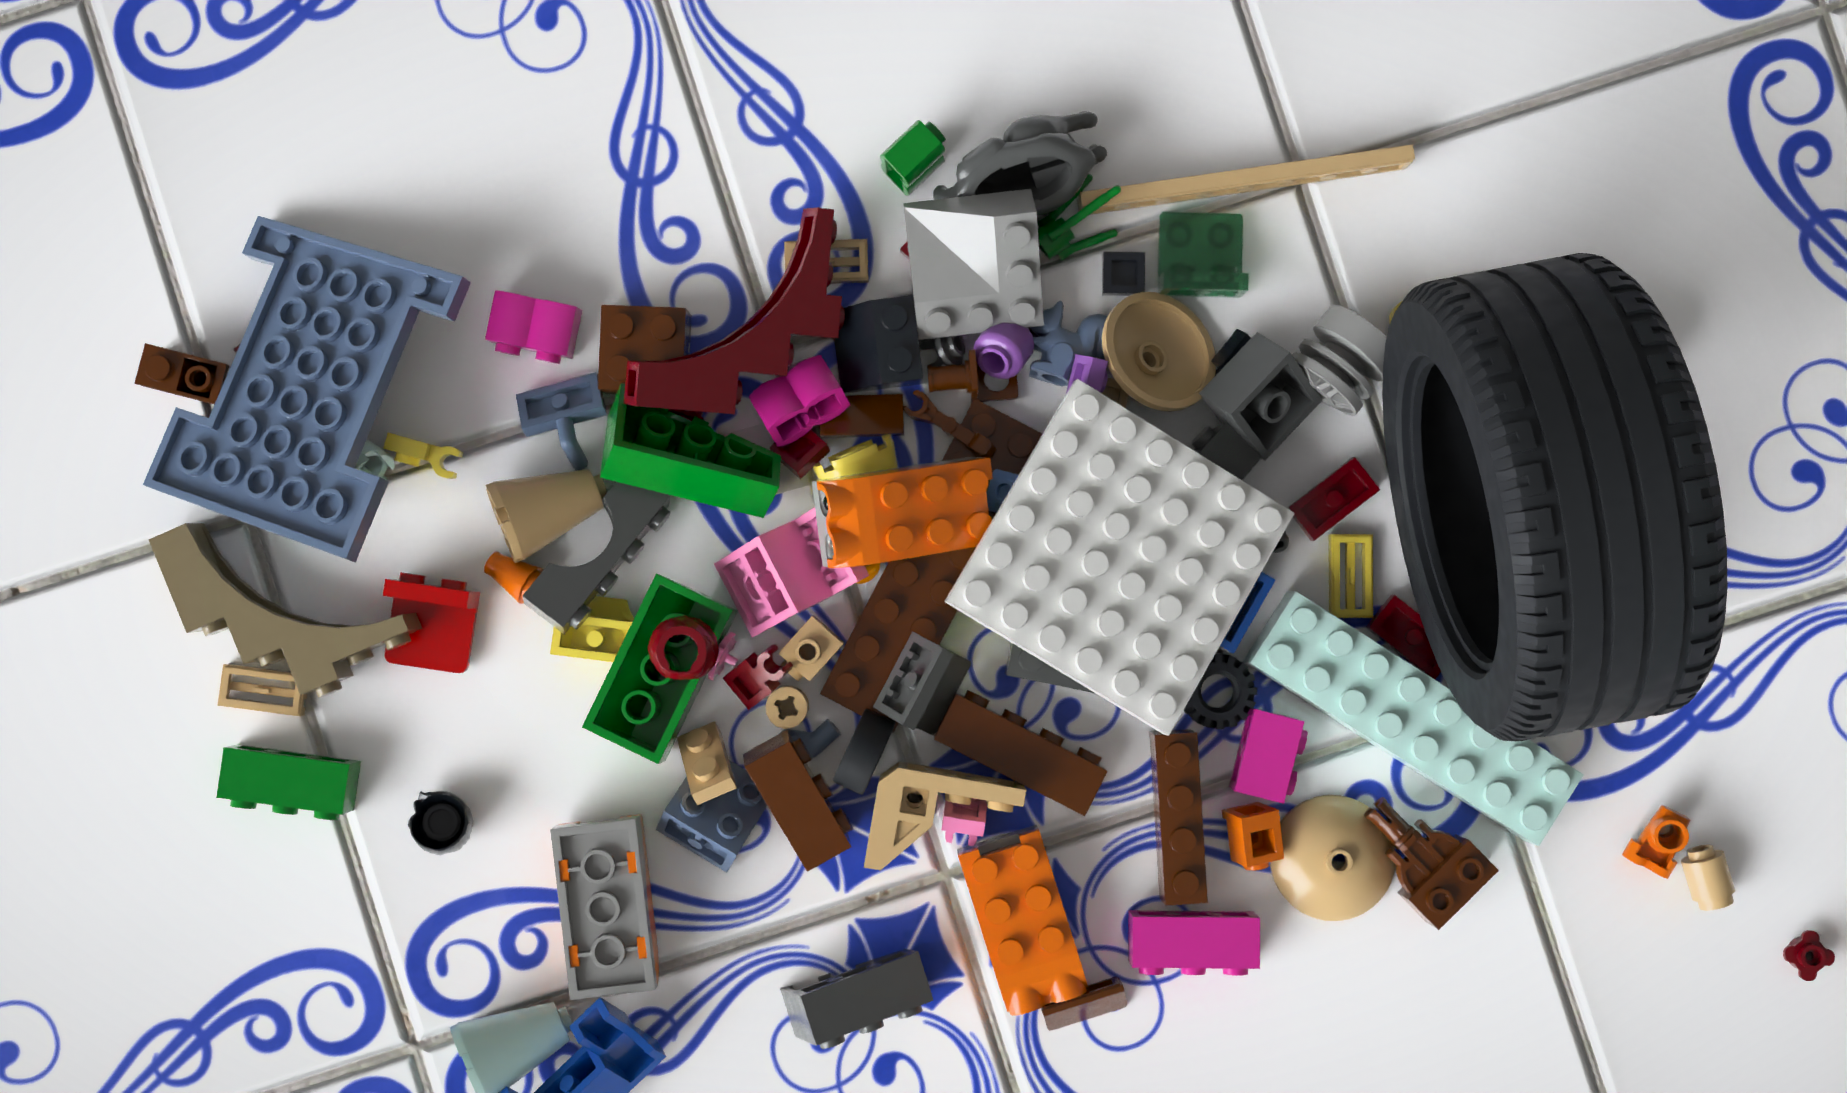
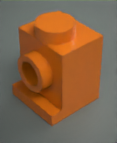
M1254 802L1221 810L1222 818L1226 819L1231 861L1242 865L1246 870L1256 871L1268 868L1269 862L1284 859L1278 809L1261 802Z

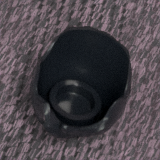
M420 791L418 800H415L413 803L415 814L408 821L411 836L416 844L424 851L439 856L460 850L470 839L473 828V817L470 808L461 798L451 792L436 791L424 793Z

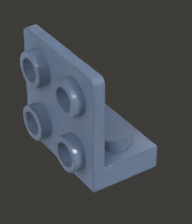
M730 760L737 789L697 805L691 795L686 776L665 808L656 827L658 832L726 873L767 807L765 800L747 770Z

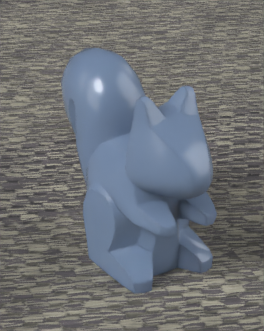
M1058 301L1053 308L1043 311L1044 326L1030 327L1032 332L1040 336L1033 337V350L1041 352L1042 356L1041 360L1031 363L1029 376L1063 387L1068 386L1075 354L1105 360L1102 348V332L1107 315L1100 313L1089 315L1082 320L1076 332L1062 328L1064 305L1062 301Z

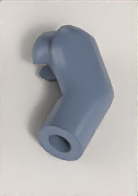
M826 719L813 732L794 729L783 730H788L794 741L801 738L812 759L818 756L841 735L839 729L829 719Z

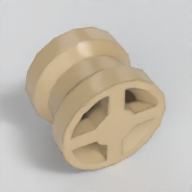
M791 685L782 686L773 691L768 697L765 706L766 715L770 722L777 727L783 729L794 728L806 718L809 711V700L806 694L798 687Z

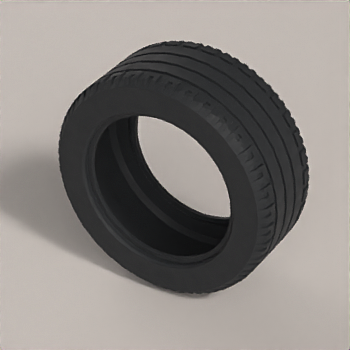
M1590 253L1570 254L1446 279L1432 280L1412 288L1394 313L1385 343L1382 401L1386 458L1395 518L1411 588L1431 649L1454 698L1464 713L1476 725L1503 741H1524L1536 737L1552 736L1573 732L1574 730H1584L1612 723L1668 714L1682 708L1695 697L1712 670L1720 649L1725 623L1728 589L1727 544L1720 485L1707 424L1688 367L1665 318L1649 294L1633 277L1603 256Z

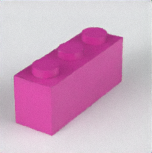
M1128 910V961L1132 968H1139V973L1145 975L1164 974V968H1181V974L1205 975L1206 968L1223 969V974L1248 975V969H1260V917L1254 911Z

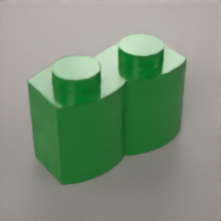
M917 120L880 155L882 161L880 166L885 175L901 192L909 196L945 162L943 156L945 147L942 143L946 141V138L930 121L924 125L920 120Z

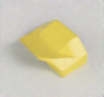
M595 596L588 605L592 609L590 615L577 630L571 626L564 635L553 627L550 654L613 662L634 620L628 601L625 599Z

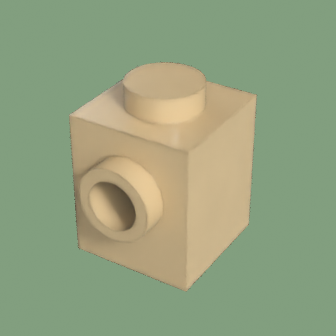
M813 615L778 653L785 659L780 666L791 662L793 667L788 674L798 682L803 676L810 682L845 643Z

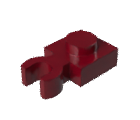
M776 644L769 646L759 656L755 652L752 653L722 678L748 710L779 687L781 683L778 680L784 677L793 667L791 662L786 663L784 666H779L774 662L773 654L779 649Z

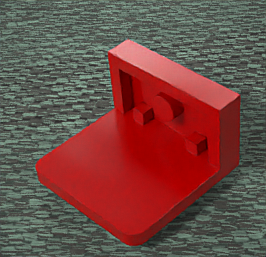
M400 572L399 580L385 579L383 596L393 597L390 618L416 613L422 629L409 634L412 640L409 643L391 650H387L385 647L384 657L386 661L392 664L458 674L466 672L470 663L481 592L466 590L467 582L442 578L441 586L425 584L426 576L404 572Z

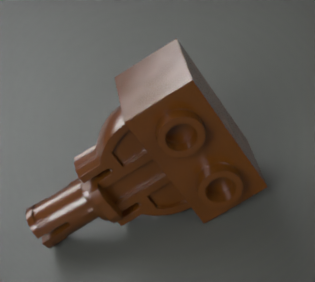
M1384 797L1378 799L1373 805L1386 817V820L1371 807L1364 814V817L1369 819L1404 856L1402 858L1391 848H1388L1385 852L1396 865L1397 877L1402 886L1397 893L1426 923L1437 930H1440L1499 871L1470 840L1457 834L1453 836L1443 831L1432 830L1422 819H1419L1414 825L1424 834L1425 838H1423L1413 826L1409 825L1391 807Z

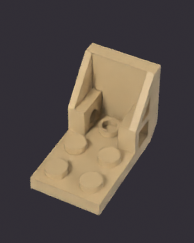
M902 761L897 762L880 774L864 868L881 871L932 827L938 792L945 793V801L970 805L971 798L986 800L987 808L1013 812L1014 805L1024 807L1025 786L1012 780ZM909 793L922 795L923 798L918 803H912L908 800L907 795Z

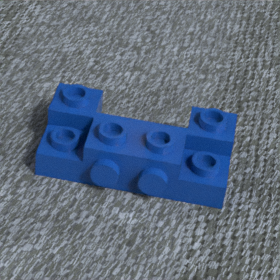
M600 997L569 1026L578 1044L582 1047L534 1093H629L667 1056L657 1039L634 1026L625 1012ZM506 1086L500 1093L518 1092Z

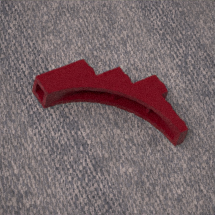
M819 207L803 209L798 240L784 275L769 299L745 324L721 341L692 354L664 360L627 361L624 404L735 414L736 405H739L742 398V383L738 380L739 372L787 376L788 367L792 365L794 358V347L790 342L791 334L838 338L839 330L843 327L845 311L841 305L842 296L826 295L827 287L831 284L833 278V265L829 261L831 245L835 242L837 235V223L833 220L834 209Z

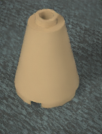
M589 469L493 481L485 485L496 520L505 536L504 540L515 563L527 559L604 508L602 500L607 494L600 474L593 476Z

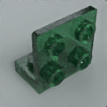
M1162 212L1159 216L1158 293L1179 297L1241 298L1248 291L1249 273H1242L1243 216L1231 213Z

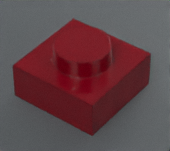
M812 430L790 444L777 447L774 442L769 447L770 451L781 455V463L800 480L830 452L827 443Z

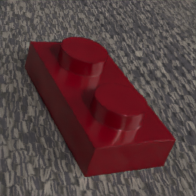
M1352 457L1287 508L1295 513L1293 516L1294 520L1310 541H1315L1380 491V488L1356 457Z
M1390 595L1367 624L1366 628L1414 667L1436 679L1441 670L1431 649L1420 614L1396 595Z

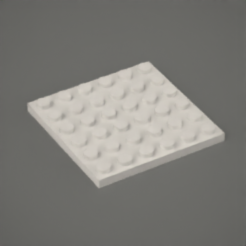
M1077 378L1069 388L944 602L1160 733L1170 735L1295 513Z

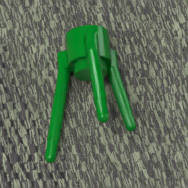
M1088 174L1074 197L1037 222L1039 247L1049 260L1058 255L1062 261L1077 251L1102 243L1118 235L1116 229H1111L1075 243H1069L1075 238L1071 228L1121 192L1119 185L1100 195L1066 221L1062 217L1057 219L1093 180V176Z

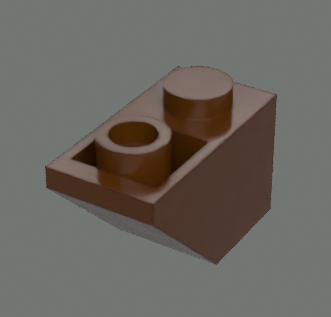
M145 343L134 384L215 405L230 365Z

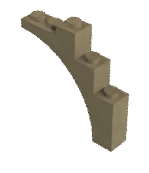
M185 523L148 539L186 633L203 631L205 637L229 629L243 664L260 662L261 667H265L286 659L300 695L316 692L318 698L341 690L342 685L340 681L354 676L350 666L373 658L372 650L382 645H386L387 650H391L412 641L409 634L422 629L416 613L399 615L373 624L355 626L323 623L291 613L264 598L238 576L219 552L204 523Z

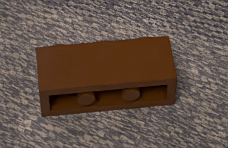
M785 730L743 754L745 769L807 872L852 847L848 832L852 831L853 827L843 809L839 808L835 811L829 802L828 797L832 796L833 793L821 773L814 776L807 763L812 760V757L801 738L794 741L788 730Z

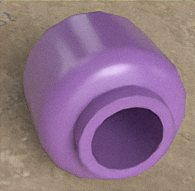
M1001 323L991 326L983 331L974 343L976 363L986 374L998 379H1009L1016 376L1033 354L1034 339L1032 333L1028 328L1015 323Z

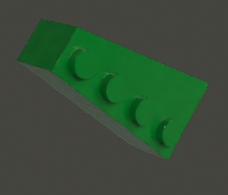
M620 384L608 415L600 478L764 518L780 486L781 455L733 433L726 437L716 433L708 426L709 422L696 416L690 421L668 411L669 409L624 404L625 384Z

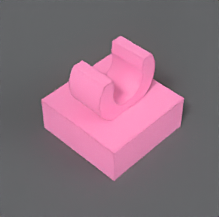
M971 798L970 805L945 801L941 830L946 831V842L952 843L954 833L968 834V846L976 844L977 836L983 837L987 812L986 800Z

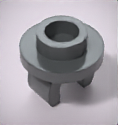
M960 335L927 339L919 345L921 350L934 347L938 352V359L927 366L959 365L963 363L965 345Z

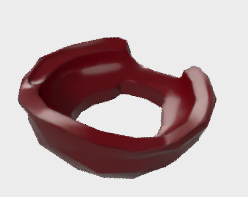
M678 616L660 622L652 632L648 644V652L651 662L662 676L686 680L699 679L707 675L716 664L719 647L717 637L709 625L699 618ZM674 635H687L697 644V659L689 671L680 672L670 668V663L665 656V646L667 641Z

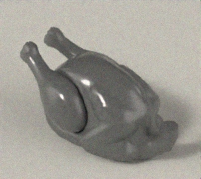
M1082 111L1066 116L1033 115L1016 120L1006 129L1003 140L1001 138H990L962 158V162L957 165V182L950 188L938 185L933 191V200L1031 189L1037 215L1053 212L1075 196L1091 169L1096 164L1102 162L1107 156L1105 147L1097 146L1096 144H1092L1089 148L1076 143L1074 138L1068 134L1069 132L1095 127L1098 122L1096 114Z

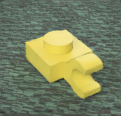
M389 432L383 449L396 452L394 460L419 467L421 459L429 461L435 473L447 479H456L457 473L445 469V458L449 455L463 457V452L451 446L439 447Z

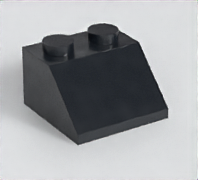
M913 295L869 300L844 308V324L841 330H839L838 338H834L839 381L844 394L923 384Z

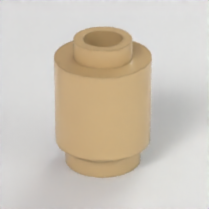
M1710 844L1688 849V856L1681 859V864L1692 900L1698 902L1700 910H1717L1733 904L1732 894L1736 890L1724 851L1714 850L1713 845Z

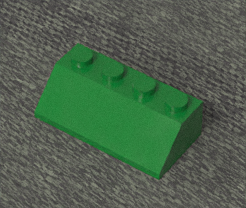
M656 573L582 728L656 764L665 762L707 675L699 679L686 680L662 676L651 662L648 652V644L652 632L660 622L678 616H691L699 618L710 626L717 637L719 646L727 635L738 610ZM674 635L667 641L665 646V656L670 663V668L680 672L691 670V666L698 655L697 644L687 635Z

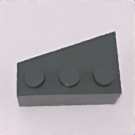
M904 949L855 965L856 968L833 977L831 973L819 976V982L799 990H794L793 985L781 988L780 990L795 1037L815 1046L820 1045L821 1049H826L843 1043L845 1041L844 1035L859 1030L861 1034L882 1028L884 1026V1019L897 1014L899 1019H903L922 1012L921 1005L934 1000L919 952Z

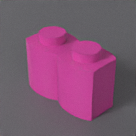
M495 290L485 340L496 343L495 351L520 356L521 349L536 352V360L560 364L561 357L573 359L583 310L568 304Z
M821 355L798 362L788 371L787 376L777 377L762 383L749 396L751 403L777 447L798 440L808 433L813 426L836 418L850 405L841 386Z

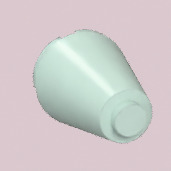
M554 1002L458 1022V1024L450 1027V1031L459 1056L464 1061L467 1069L465 1071L475 1093H500L506 1086L510 1088L570 1041L568 1032L571 1031L569 1026L572 1024V1021L565 1006L557 1009Z

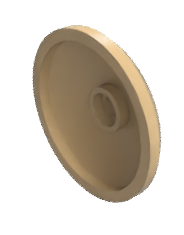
M1140 292L1123 299L1107 316L1102 332L1103 354L1105 360L1108 361L1107 366L1112 376L1129 396L1149 408L1169 412L1186 409L1202 399L1199 393L1215 377L1216 366L1211 362L1215 356V350L1205 326L1187 306L1165 294Z
M1341 795L1317 796L1307 799L1292 808L1280 821L1284 859L1270 862L1271 874L1282 896L1300 912L1324 921L1348 920L1358 917L1373 908L1387 892L1392 882L1396 865L1385 852L1388 848L1395 850V847L1369 819L1364 817L1365 812L1369 808L1364 803ZM1337 854H1343L1345 864L1339 869H1334L1332 866L1333 857Z

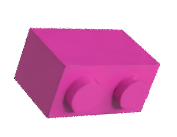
M1250 708L1247 713L1249 716L1245 719L1228 788L1235 792L1284 804L1286 795L1291 796L1294 792L1297 782V771H1293L1296 754L1302 755L1305 749L1308 732L1303 730L1304 721Z

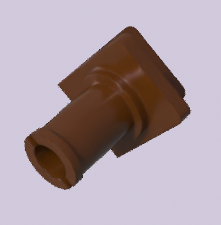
M975 349L969 350L968 360H965V364L927 366L929 393L933 391L966 389L967 393L971 394V403L973 400L988 402L1015 400L1018 398L1017 375L1009 378L1008 385L1001 391H992L985 385L984 378L986 373L976 363Z

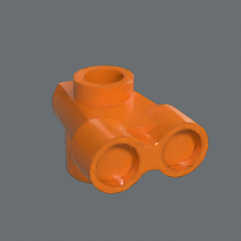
M1662 804L1638 839H1630L1622 855L1633 863L1668 879L1678 863L1673 859L1676 852L1684 849L1688 843L1689 833L1687 827L1691 820ZM1670 824V829L1667 833L1659 834L1662 827Z

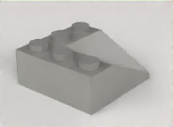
M1031 189L903 203L918 340L982 333L991 326L1001 323H1015L1025 328L1044 326L1037 211Z

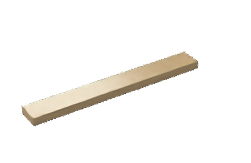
M1412 144L1120 186L1121 192L1092 214L1404 170L1415 160L1414 148ZM1111 188L1080 192L1077 199L1078 211Z

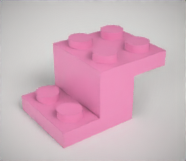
M815 507L797 519L759 535L714 563L752 638L869 576L865 566L844 568L822 566Z

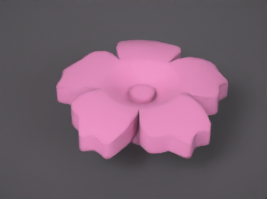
M728 633L719 644L717 661L715 666L708 672V679L713 681L716 674L720 675L721 671L724 670L725 662L734 667L736 666L738 659L729 655V652L733 650L737 642L734 638L735 633Z

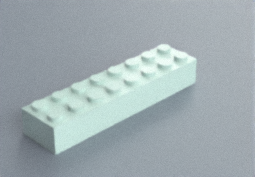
M1297 591L1286 592L1243 660L1247 665L1520 839L1536 846H1540L1584 774L1531 740L1503 741L1492 736L1476 725L1464 713L1449 688Z

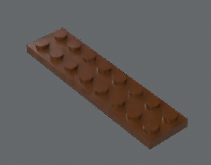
M973 400L961 423L962 426L975 434L977 432L988 438L997 447V451L991 458L992 474L995 469L1019 475L1043 434L979 400ZM954 437L942 461L980 456ZM989 511V515L993 519L996 513ZM976 547L888 562L820 695L861 716L867 708L893 720L873 708L912 631L940 645L958 611L944 601ZM895 721L896 723L892 731L893 733L899 724L897 721Z

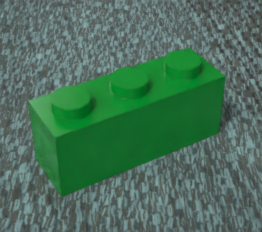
M240 744L223 748L216 798L230 799V806L235 808L256 809L257 803L272 805V812L295 815L298 814V809L314 811L313 817L317 819L339 820L340 815L354 811L361 761Z

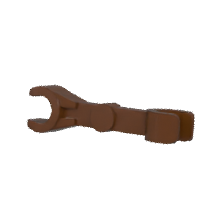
M919 390L913 391L917 398L923 400V406L918 411H912L907 406H903L904 412L911 419L936 425L947 435L953 436L966 444L970 450L980 457L990 459L993 457L997 447L988 438L977 432L975 434L959 424L953 417H948L940 412L924 392Z

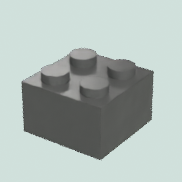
M1258 332L1199 393L1222 424L1227 422L1264 461L1322 402L1321 397L1315 388L1309 384V379L1292 354Z

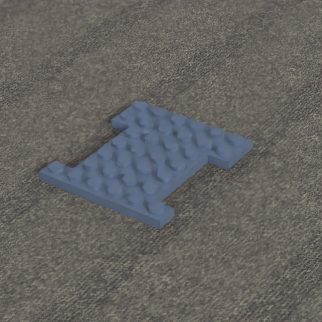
M257 216L242 254L252 260L273 266L209 418L178 407L175 408L143 485L356 563L389 481L381 477L355 469L359 456L419 311L455 322L471 282L457 274Z

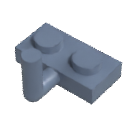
M597 373L587 374L516 394L521 428L526 437L557 429L560 445L575 470L585 469L588 465V460L576 439L574 424L607 415L603 392L598 390Z

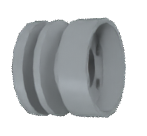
M1332 304L1313 327L1316 337L1322 344L1304 339L1298 346L1301 353L1294 352L1292 356L1309 379V384L1315 388L1323 403L1347 415L1355 416L1363 407L1360 398L1367 400L1374 393L1372 386L1364 376L1372 380L1383 381V361L1387 336L1355 312L1343 306Z

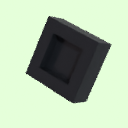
M1104 251L1102 253V296H1130L1135 293L1145 292V252Z

